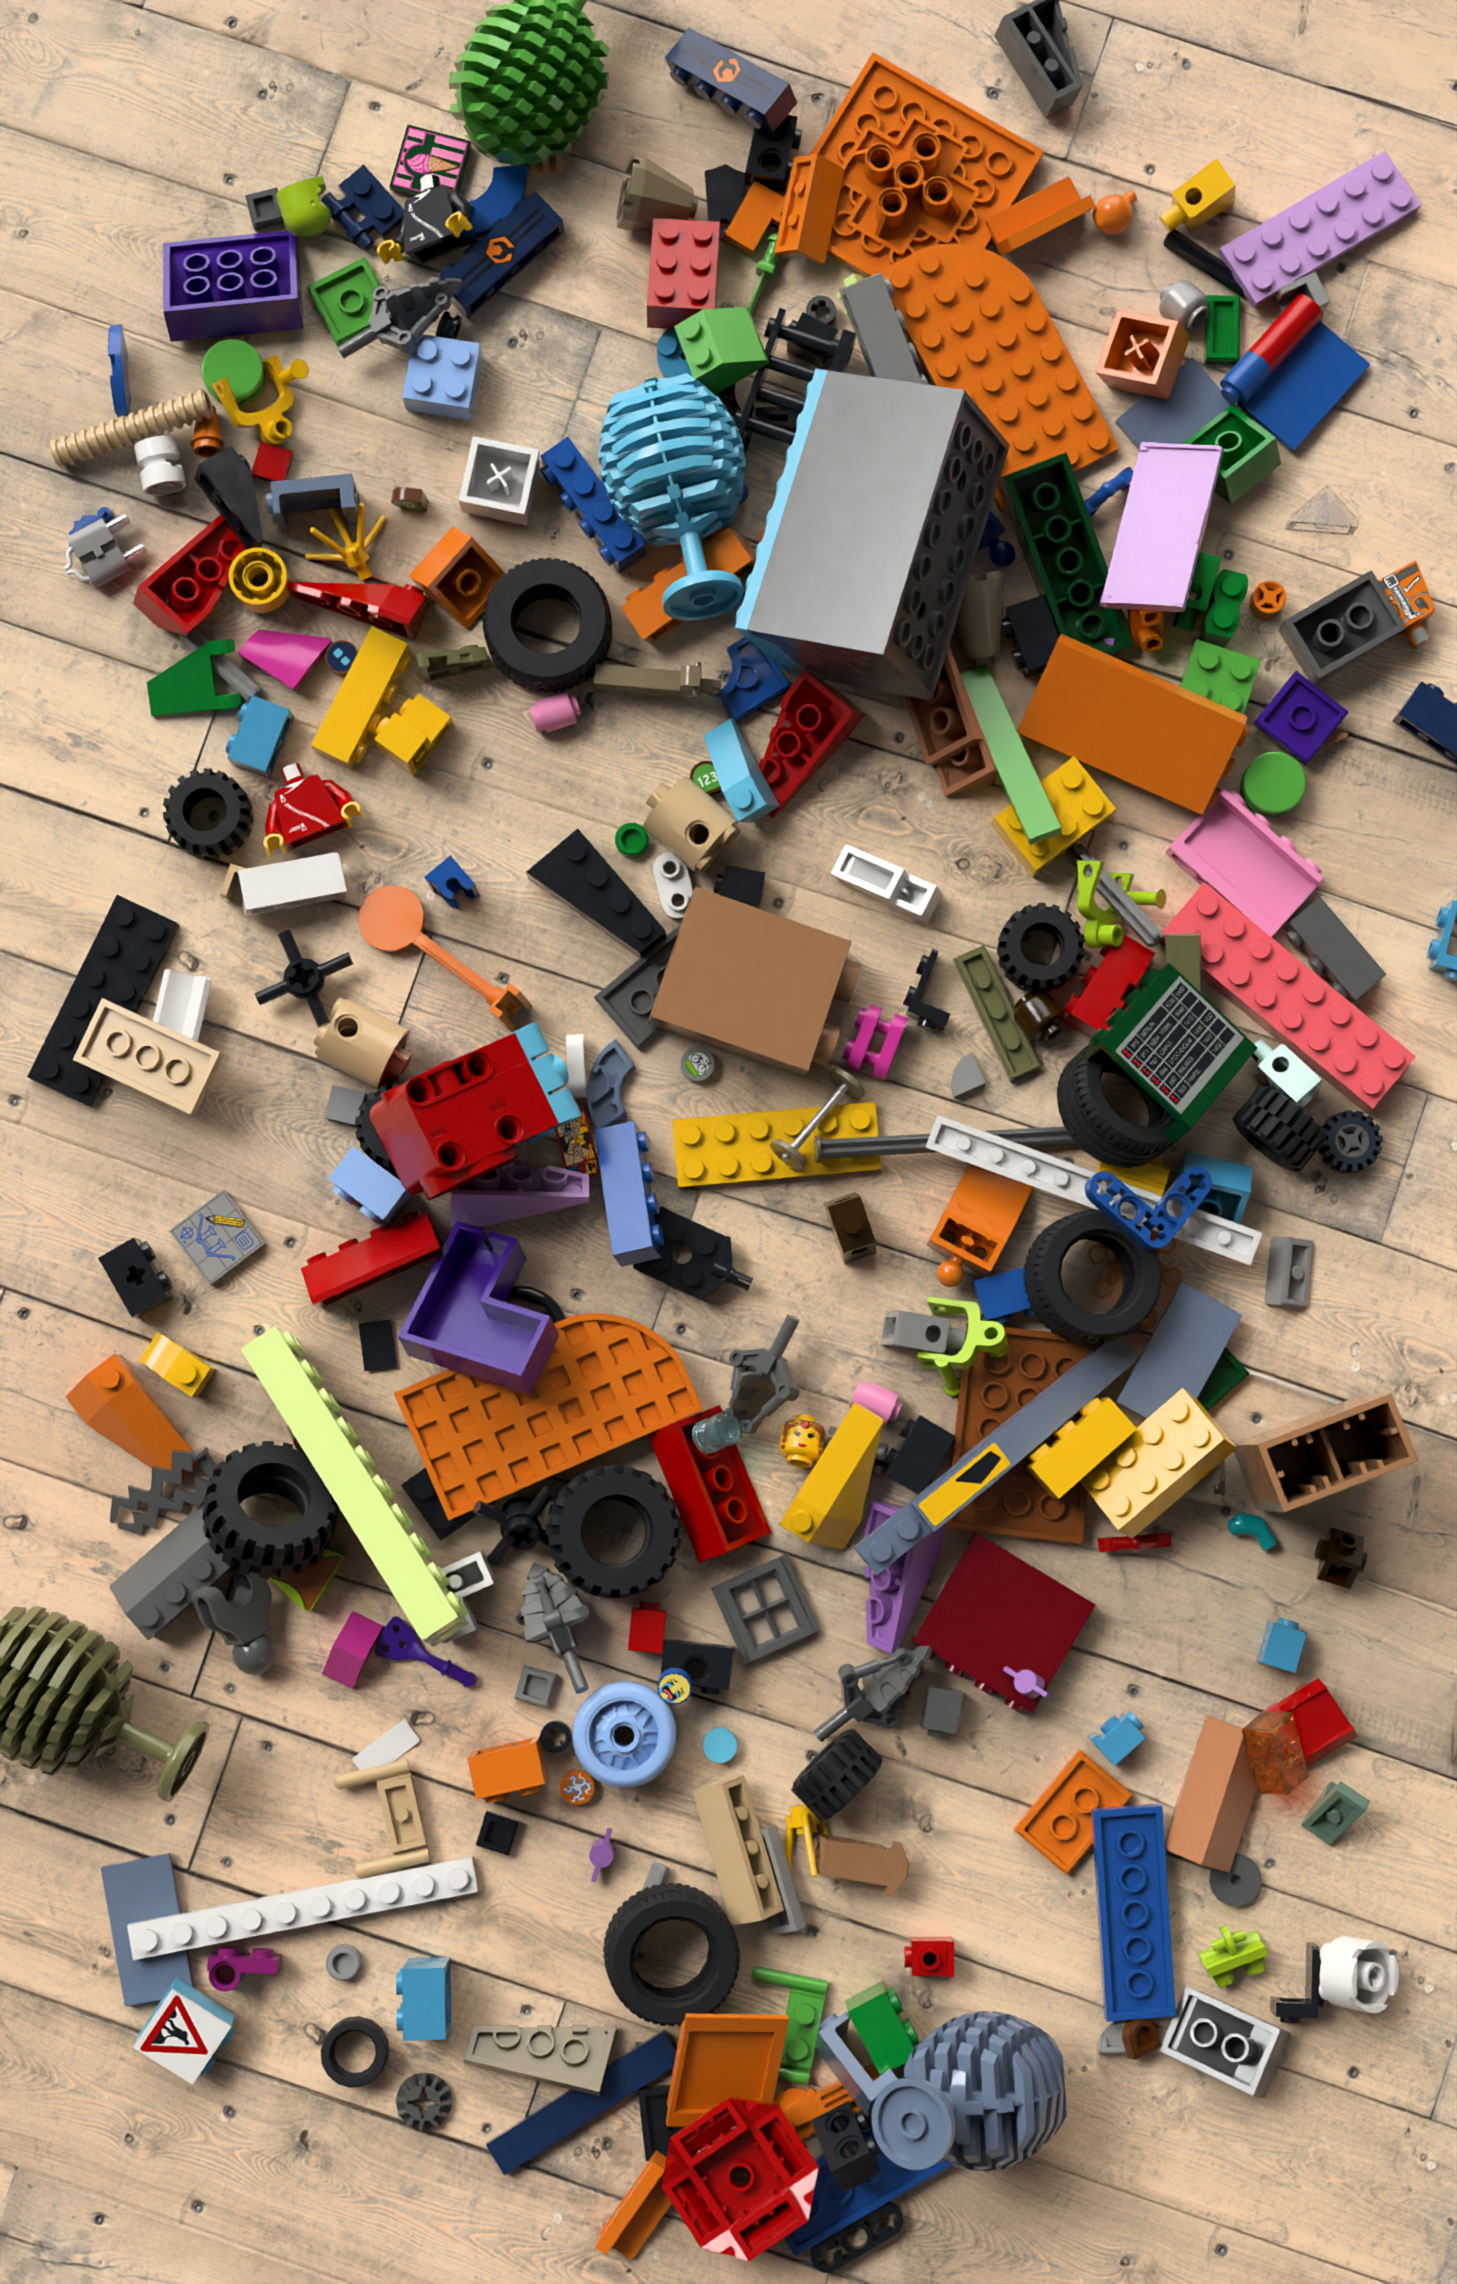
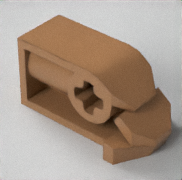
M821 1833L816 1834L814 1851L817 1873L820 1875L884 1886L883 1894L893 1896L907 1879L910 1863L906 1857L903 1844L893 1841L892 1847L887 1850L885 1846L876 1843Z

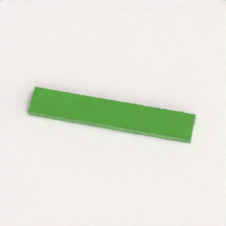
M983 664L961 672L960 676L997 768V775L1029 845L1061 834L1059 821L987 665Z

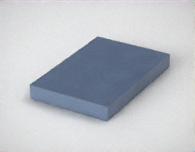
M1191 357L1179 368L1168 400L1145 395L1116 419L1115 424L1138 450L1141 442L1182 444L1228 408L1231 403L1225 400L1221 394V389L1196 360Z

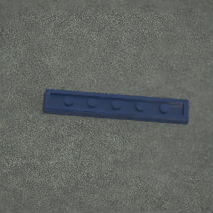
M663 2029L607 2066L600 2096L570 2089L488 2141L486 2146L502 2173L506 2175L673 2068L677 2049L666 2031Z

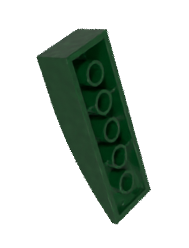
M1067 452L1000 477L998 486L1039 596L1044 595L1058 636L1063 634L1108 655L1135 645L1123 610L1107 609L1100 606L1108 568ZM1104 638H1115L1114 644L1108 645L1104 642Z

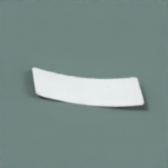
M402 1720L354 1756L352 1760L359 1770L391 1763L419 1743L420 1739L406 1720Z

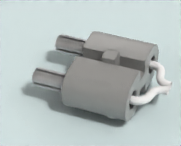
M126 514L106 524L101 518L66 537L71 545L66 551L68 563L64 567L68 575L74 574L79 580L84 582L91 580L95 589L131 571L128 564L146 555L147 549L141 543L122 554L112 533L131 523ZM73 551L88 576L84 577L79 571L70 569L73 564L71 557Z

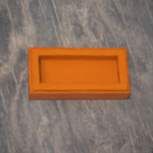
M755 180L725 232L723 239L747 254L752 255L783 197Z

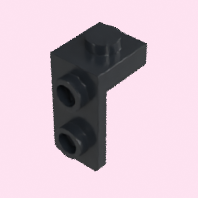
M932 949L929 957L926 955L922 956L916 970V974L921 975L917 988L909 987L903 1005L909 1007L906 1016L918 1020L917 1026L931 1032H936L937 1028L944 1030L950 1016L948 1012L919 1001L939 952L935 949Z
M1314 1942L1306 1943L1305 1998L1271 1997L1270 2011L1276 2017H1280V2022L1295 2024L1301 2023V2018H1318V2009H1323L1324 2000L1319 1994L1320 1952L1319 1946Z

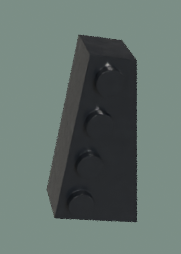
M576 829L526 871L529 880L542 887L560 902L566 904L585 920L597 926L605 934L639 958L667 936L666 930L579 829Z

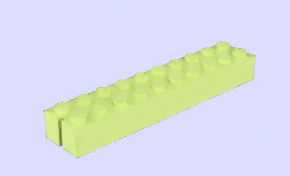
M274 1326L240 1348L421 1640L435 1647L467 1626L469 1623L464 1616L469 1613L467 1607L458 1595H455L453 1591L449 1592L446 1588L450 1584L448 1577L440 1566L437 1567L434 1562L431 1563L428 1556L432 1554L431 1550L422 1537H419L415 1532L412 1533L409 1529L414 1523L404 1508H400L397 1503L394 1504L391 1499L396 1496L385 1479H382L379 1474L375 1475L373 1470L378 1468L377 1464L367 1450L365 1451L361 1445L357 1446L355 1443L360 1439L350 1422H346L343 1416H338L337 1413L342 1411L340 1405L331 1393L329 1394L325 1388L321 1389L320 1385L324 1383V1380L314 1365L311 1366L307 1359L303 1360L302 1357L307 1353L298 1339L293 1337L289 1331L283 1333L278 1327Z

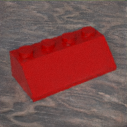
M419 1210L411 1212L400 1218L402 1224L391 1229L388 1224H385L370 1231L371 1237L364 1241L358 1242L357 1238L340 1244L338 1246L340 1251L327 1257L326 1253L323 1252L307 1259L308 1266L301 1268L312 1304L322 1308L438 1256L443 1248V1244L431 1216L427 1212L421 1215Z
M720 1405L648 1434L699 1563L771 1533L735 1443L729 1445L726 1441L725 1430H728V1424Z

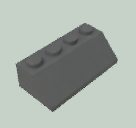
M204 1503L109 1586L126 1616L147 1640L158 1636L194 1604L193 1595L198 1589L204 1586L213 1587L237 1566L234 1564L232 1567H229L222 1561L223 1554H215L209 1546L211 1539L205 1537L203 1530L204 1520L202 1516Z

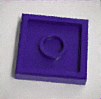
M1295 671L1254 721L1253 725L1306 766L1349 712L1298 671Z

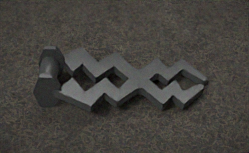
M204 1446L196 1452L173 1450L171 1470L157 1466L152 1467L150 1490L129 1485V1498L117 1495L112 1496L110 1522L115 1523L120 1506L137 1511L139 1501L149 1504L148 1515L133 1511L134 1523L120 1522L118 1524L119 1529L143 1534L144 1524L156 1529L159 1508L182 1512L184 1501L199 1508L206 1496L209 1480L207 1481L196 1476L195 1492L175 1487L174 1500L162 1495L163 1481L182 1485L183 1469L193 1472V1461L195 1460L198 1461L209 1479L213 1477V1472L217 1465L209 1454V1449Z

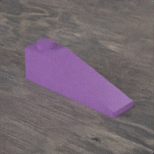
M870 1500L863 1539L903 1506ZM946 1523L935 1532H930L880 1574L874 1575L868 1566H864L865 1578H870V1598L866 1601L868 1644L889 1654L895 1653L899 1648L940 1555Z

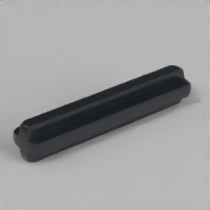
M1176 229L1167 234L1163 243L1165 247L1239 296L1245 295L1243 289L1234 279L1232 271L1223 260Z

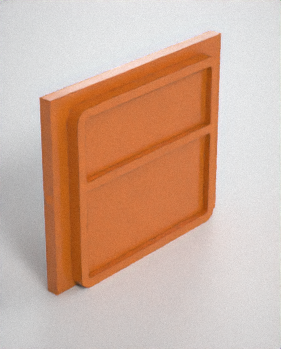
M686 2013L685 2019L681 2024L667 2100V2127H685L729 2096L773 2103L789 2023L788 2015Z

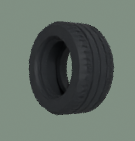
M1089 1044L1066 1064L1058 1081L1057 1103L1064 1127L1073 1141L1084 1152L1108 1165L1133 1168L1153 1161L1175 1144L1164 1134L1175 1119L1102 1049L1096 1055L1093 1054L1086 1060L1083 1056L1092 1047ZM1103 1072L1115 1073L1126 1078L1140 1092L1148 1108L1149 1121L1147 1127L1135 1126L1124 1121L1110 1107L1102 1092L1101 1077Z
M1099 1209L1085 1210L1063 1217L1047 1226L1048 1228H1045L1036 1237V1240L1033 1241L1032 1247L1028 1251L1029 1254L1026 1256V1264H1024L1025 1272H1023V1277L1025 1280L1023 1282L1026 1288L1024 1290L1025 1294L1028 1295L1027 1301L1030 1302L1031 1309L1035 1311V1316L1052 1333L1076 1343H1101L1128 1335L1133 1330H1136L1138 1326H1141L1144 1320L1148 1319L1149 1314L1153 1312L1154 1306L1158 1302L1157 1298L1160 1296L1159 1290L1162 1287V1276H1160L1162 1268H1160V1259L1158 1260L1157 1257L1159 1256L1158 1251H1148L1142 1248ZM1085 1239L1101 1243L1114 1253L1121 1264L1124 1277L1122 1294L1114 1307L1101 1315L1086 1312L1075 1305L1063 1287L1061 1278L1063 1259L1070 1247L1080 1240Z
M682 1883L652 1885L650 1888L646 1887L643 1891L636 1892L634 1896L631 1895L629 1900L624 1901L623 1905L617 1909V1913L612 1916V1921L609 1922L605 1933L606 1937H604L603 1957L605 1968L618 1999L627 2009L629 2008L631 2013L636 2014L640 2019L643 2018L644 2021L652 2022L655 2025L660 2024L661 2026H681L686 2013H713L714 2009L720 2007V2003L726 2000V1996L730 1994L731 1988L734 1987L740 1963L737 1936L724 1910L711 1896L706 1895L702 1890L699 1891L698 1888H692L686 1884L684 1886ZM674 1919L688 1921L700 1928L706 1935L709 1945L707 1959L699 1974L687 1984L674 1988L656 1987L643 1980L636 1972L633 1963L636 1946L643 1934L654 1925Z

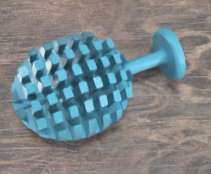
M688 373L672 378L654 377L644 380L643 384L634 389L613 394L606 412H609V414L605 416L601 429L599 463L602 465L600 467L601 478L611 504L627 525H633L631 528L635 533L657 548L665 545L681 544L687 576L678 579L665 590L662 597L664 612L669 617L677 620L694 621L708 619L731 610L744 597L742 582L736 575L726 571L707 570L701 539L722 527L726 529L732 525L745 484L744 446L733 417L726 411L728 409L704 384Z

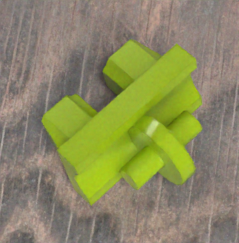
M1227 1925L1221 1926L1219 1929L1222 1937L1211 1941V1948L1198 1952L1209 1977H1213L1220 1988L1233 1983L1235 1978L1232 1969L1244 1965L1248 1975H1256L1266 1970L1264 1957L1268 1956V1952L1256 1930L1245 1934L1242 1929L1231 1934Z

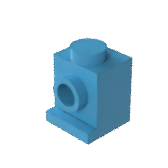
M1129 1711L1126 1715H1122L1119 1718L1116 1715L1112 1716L1100 1727V1730L1103 1732L1102 1734L1097 1736L1092 1732L1088 1738L1110 1763L1115 1766L1145 1739L1140 1732L1144 1726Z

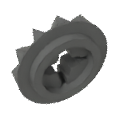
M417 2073L410 2076L402 2083L397 2093L396 2105L398 2116L403 2119L408 2127L421 2131L437 2128L448 2117L451 2110L452 2095L448 2085L443 2079L432 2073ZM423 2087H426L425 2093H427V2098L433 2100V2102H439V2104L429 2105L424 2116H422L420 2105L409 2101L419 2099L423 2092Z

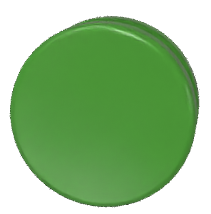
M238 339L220 341L207 351L202 361L201 373L203 381L211 396L221 404L222 402L212 384L224 377H227L238 407L245 406L256 400L265 387L266 369L257 350L245 341Z
M1267 752L1256 757L1244 771L1240 782L1241 796L1246 802L1247 807L1254 813L1267 818L1281 817L1291 812L1301 801L1306 790V776L1302 766L1292 756L1282 752Z

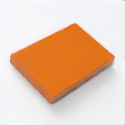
M1078 1749L1013 1830L1068 1875L1093 1845L1091 1809L1125 1806L1133 1794L1083 1751Z

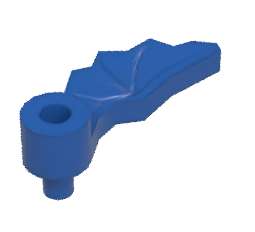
M101 507L97 512V516L84 515L80 520L74 521V528L69 532V535L101 518L106 524L115 519V514L109 508Z

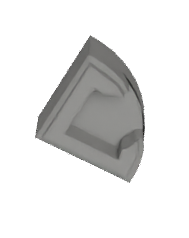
M972 1052L960 1060L953 1072L951 1089L954 1098L986 1084Z
M1128 2020L1112 2021L1106 2026L1098 2040V2054H1126L1122 2032Z

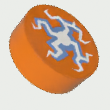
M574 1769L567 1772L560 1783V1792L563 1799L572 1805L585 1804L591 1799L595 1790L593 1777L582 1769Z

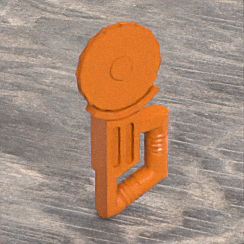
M874 2063L863 2067L873 2081L880 2076ZM837 2080L818 2090L813 2089L811 2086L807 2090L797 2087L784 2089L775 2096L773 2103L781 2105L801 2138L806 2139L815 2132L811 2120L847 2101H853V2098L841 2082ZM859 2106L853 2107L856 2113L862 2111Z

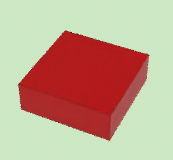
M260 442L251 471L252 477L269 482L286 480L294 456L293 451Z

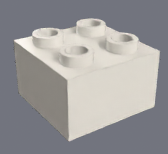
M473 436L459 496L461 511L527 525L541 465L539 450Z

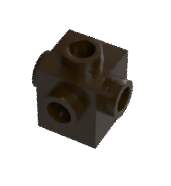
M1331 1527L1325 1540L1319 1539L1315 1549L1314 1558L1319 1560L1317 1579L1350 1589L1358 1572L1362 1573L1366 1565L1367 1553L1363 1552L1364 1537Z

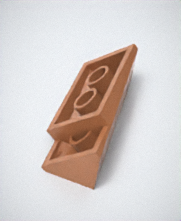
M948 647L933 699L926 700L904 695L926 766L935 765L945 797L993 784L997 774V768L951 650Z
M1206 1715L1172 1813L1174 1817L1165 1840V1850L1200 1865L1230 1872L1273 1739Z

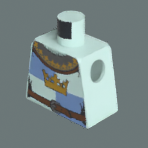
M1262 1038L1254 1044L1258 1048L1251 1057L1259 1064L1257 1066L1256 1078L1263 1086L1282 1093L1302 1109L1318 1095L1322 1079L1284 1044L1279 1045L1275 1050ZM1279 1068L1285 1072H1276L1274 1069Z

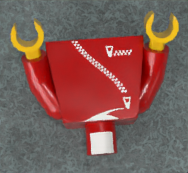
M291 764L281 769L286 786L274 792L275 800L269 804L265 823L266 837L263 844L268 858H272L271 852L276 848H281L283 855L287 854L286 846L289 850H292L348 826L352 828V818L360 815L365 820L366 815L360 805L354 801L351 794L337 783L329 779L321 780L318 774L305 778L300 764Z

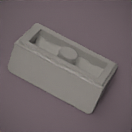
M1292 1237L1271 1238L1265 1304L1307 1309L1313 1241Z

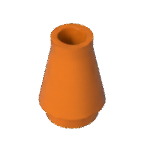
M213 405V417L211 419L203 417V421L199 423L195 420L190 442L191 447L194 448V453L204 458L216 455L221 452V448L224 446L216 407Z

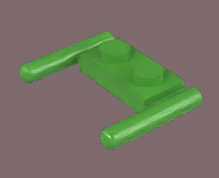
M756 1966L751 1973L754 1980L791 1988L786 2010L789 2023L778 2079L808 2085L828 1981Z

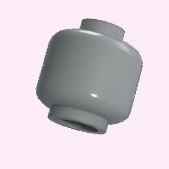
M1181 280L1175 284L1170 283L1160 294L1159 312L1164 319L1178 321L1185 331L1197 329L1209 314L1207 296L1188 280Z

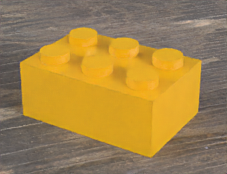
M1075 756L1041 781L1042 787L1061 826V834L1029 845L1012 805H1009L997 814L991 823V826L1031 877H1034L1070 849L1073 844H1077L1111 818L1116 810Z
M1110 1397L1093 1398L1078 1411L1082 1416L1076 1422L1072 1420L1066 1421L1053 1433L1056 1439L1049 1446L1046 1443L1040 1444L1027 1456L1031 1462L1025 1468L1052 1498L1060 1499L1137 1430Z

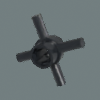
M291 930L279 933L278 937L290 964L284 971L283 981L255 993L259 1005L290 993L298 999L307 1001L318 1028L330 1024V1019L319 997V993L324 987L326 976L354 964L349 952L319 965L312 959L302 958ZM311 970L313 976H310L308 979L310 986L305 987L303 990V985L296 982L294 978L297 973L300 975Z
M544 1486L533 1501L523 1497L513 1498L504 1504L502 1510L480 1500L475 1504L473 1510L475 1514L500 1524L503 1538L487 1556V1561L491 1565L497 1566L511 1548L519 1551L527 1550L535 1546L538 1541L549 1545L548 1535H545L546 1530L542 1528L539 1514L555 1495L551 1487Z

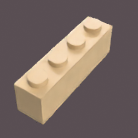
M739 1775L720 1779L693 1789L692 1792L732 1926L762 1921L783 1911V1904L745 1776Z

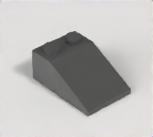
M1371 570L1284 620L1279 628V632L1308 680L1317 685L1362 658L1407 627Z
M1186 1985L1176 2009V2016L1172 2018L1159 2051L1252 2096L1264 2099L1291 2033Z

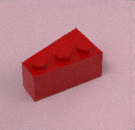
M1124 933L1120 946L1107 945L1101 949L1099 954L1104 957L1098 968L1091 965L1081 981L1086 985L1080 997L1073 994L1063 1010L1068 1013L1064 1022L1089 1038L1101 1027L1107 1030L1110 1025L1105 1021L1119 1007L1123 1008L1124 999L1135 988L1156 954Z

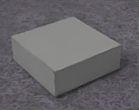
M332 1085L325 1119L357 1126L355 1119L360 1114L358 1109L361 1103H365L367 1093Z
M523 1665L514 1699L548 1708L557 1673Z

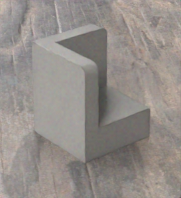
M1316 272L1282 286L1278 289L1274 298L1280 313L1299 294H1304L1314 300L1321 308L1322 313L1330 302Z

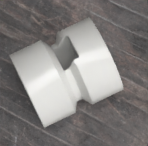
M155 436L135 444L134 450L137 464L139 467L144 468L140 472L144 494L163 496L176 493L186 487L183 467L177 464L181 456L175 437Z

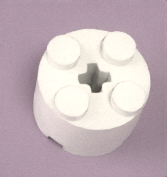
M1341 1936L1331 1943H1325L1320 1950V1997L1323 2000H1328L1332 2005L1367 2013L1383 2011L1388 2006L1384 2004L1389 1995H1395L1398 1986L1399 1968L1396 1957L1390 1955L1386 1949L1389 1947L1379 1941Z

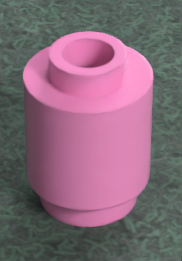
M566 691L537 700L536 705L529 707L537 732L546 730V733L575 724L577 723L575 716L581 715L575 695L568 697Z
M859 1382L849 1407L851 1408L853 1403L857 1402L883 1418V1425H886L888 1420L896 1421L902 1402L897 1401L899 1394L871 1382H868V1384Z

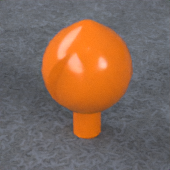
M1127 191L1124 195L1111 194L1101 198L1096 203L1092 213L1093 222L1097 229L1107 235H1118L1127 230L1133 219L1132 205L1137 200L1136 194L1133 191Z

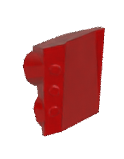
M1319 1678L1311 1683H1303L1295 1689L1293 1694L1280 1702L1273 1703L1267 1710L1258 1714L1260 1720L1296 1773L1358 1737L1355 1729L1351 1726L1327 1687Z

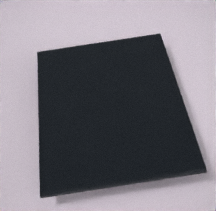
M391 1319L360 1323L359 1332L364 1371L397 1367Z

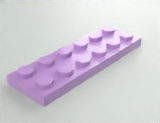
M1383 151L1221 247L1218 255L1232 271L1234 279L1243 289L1252 307L1255 308L1275 296L1278 289L1317 271L1418 211L1421 204L1387 152Z

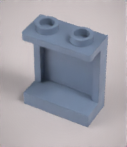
M352 473L271 482L272 493L266 494L268 513L272 515L273 523H278L282 533L289 532V513L324 510L331 507L342 508L348 525L357 526L360 496Z
M844 2012L839 2017L834 2013L819 2025L821 2030L817 2034L815 2049L867 2117L872 2113L874 2102L881 2090L891 2082L898 2080V2078L891 2069L874 2081L870 2078L841 2040L848 2031L850 2016L847 2012Z

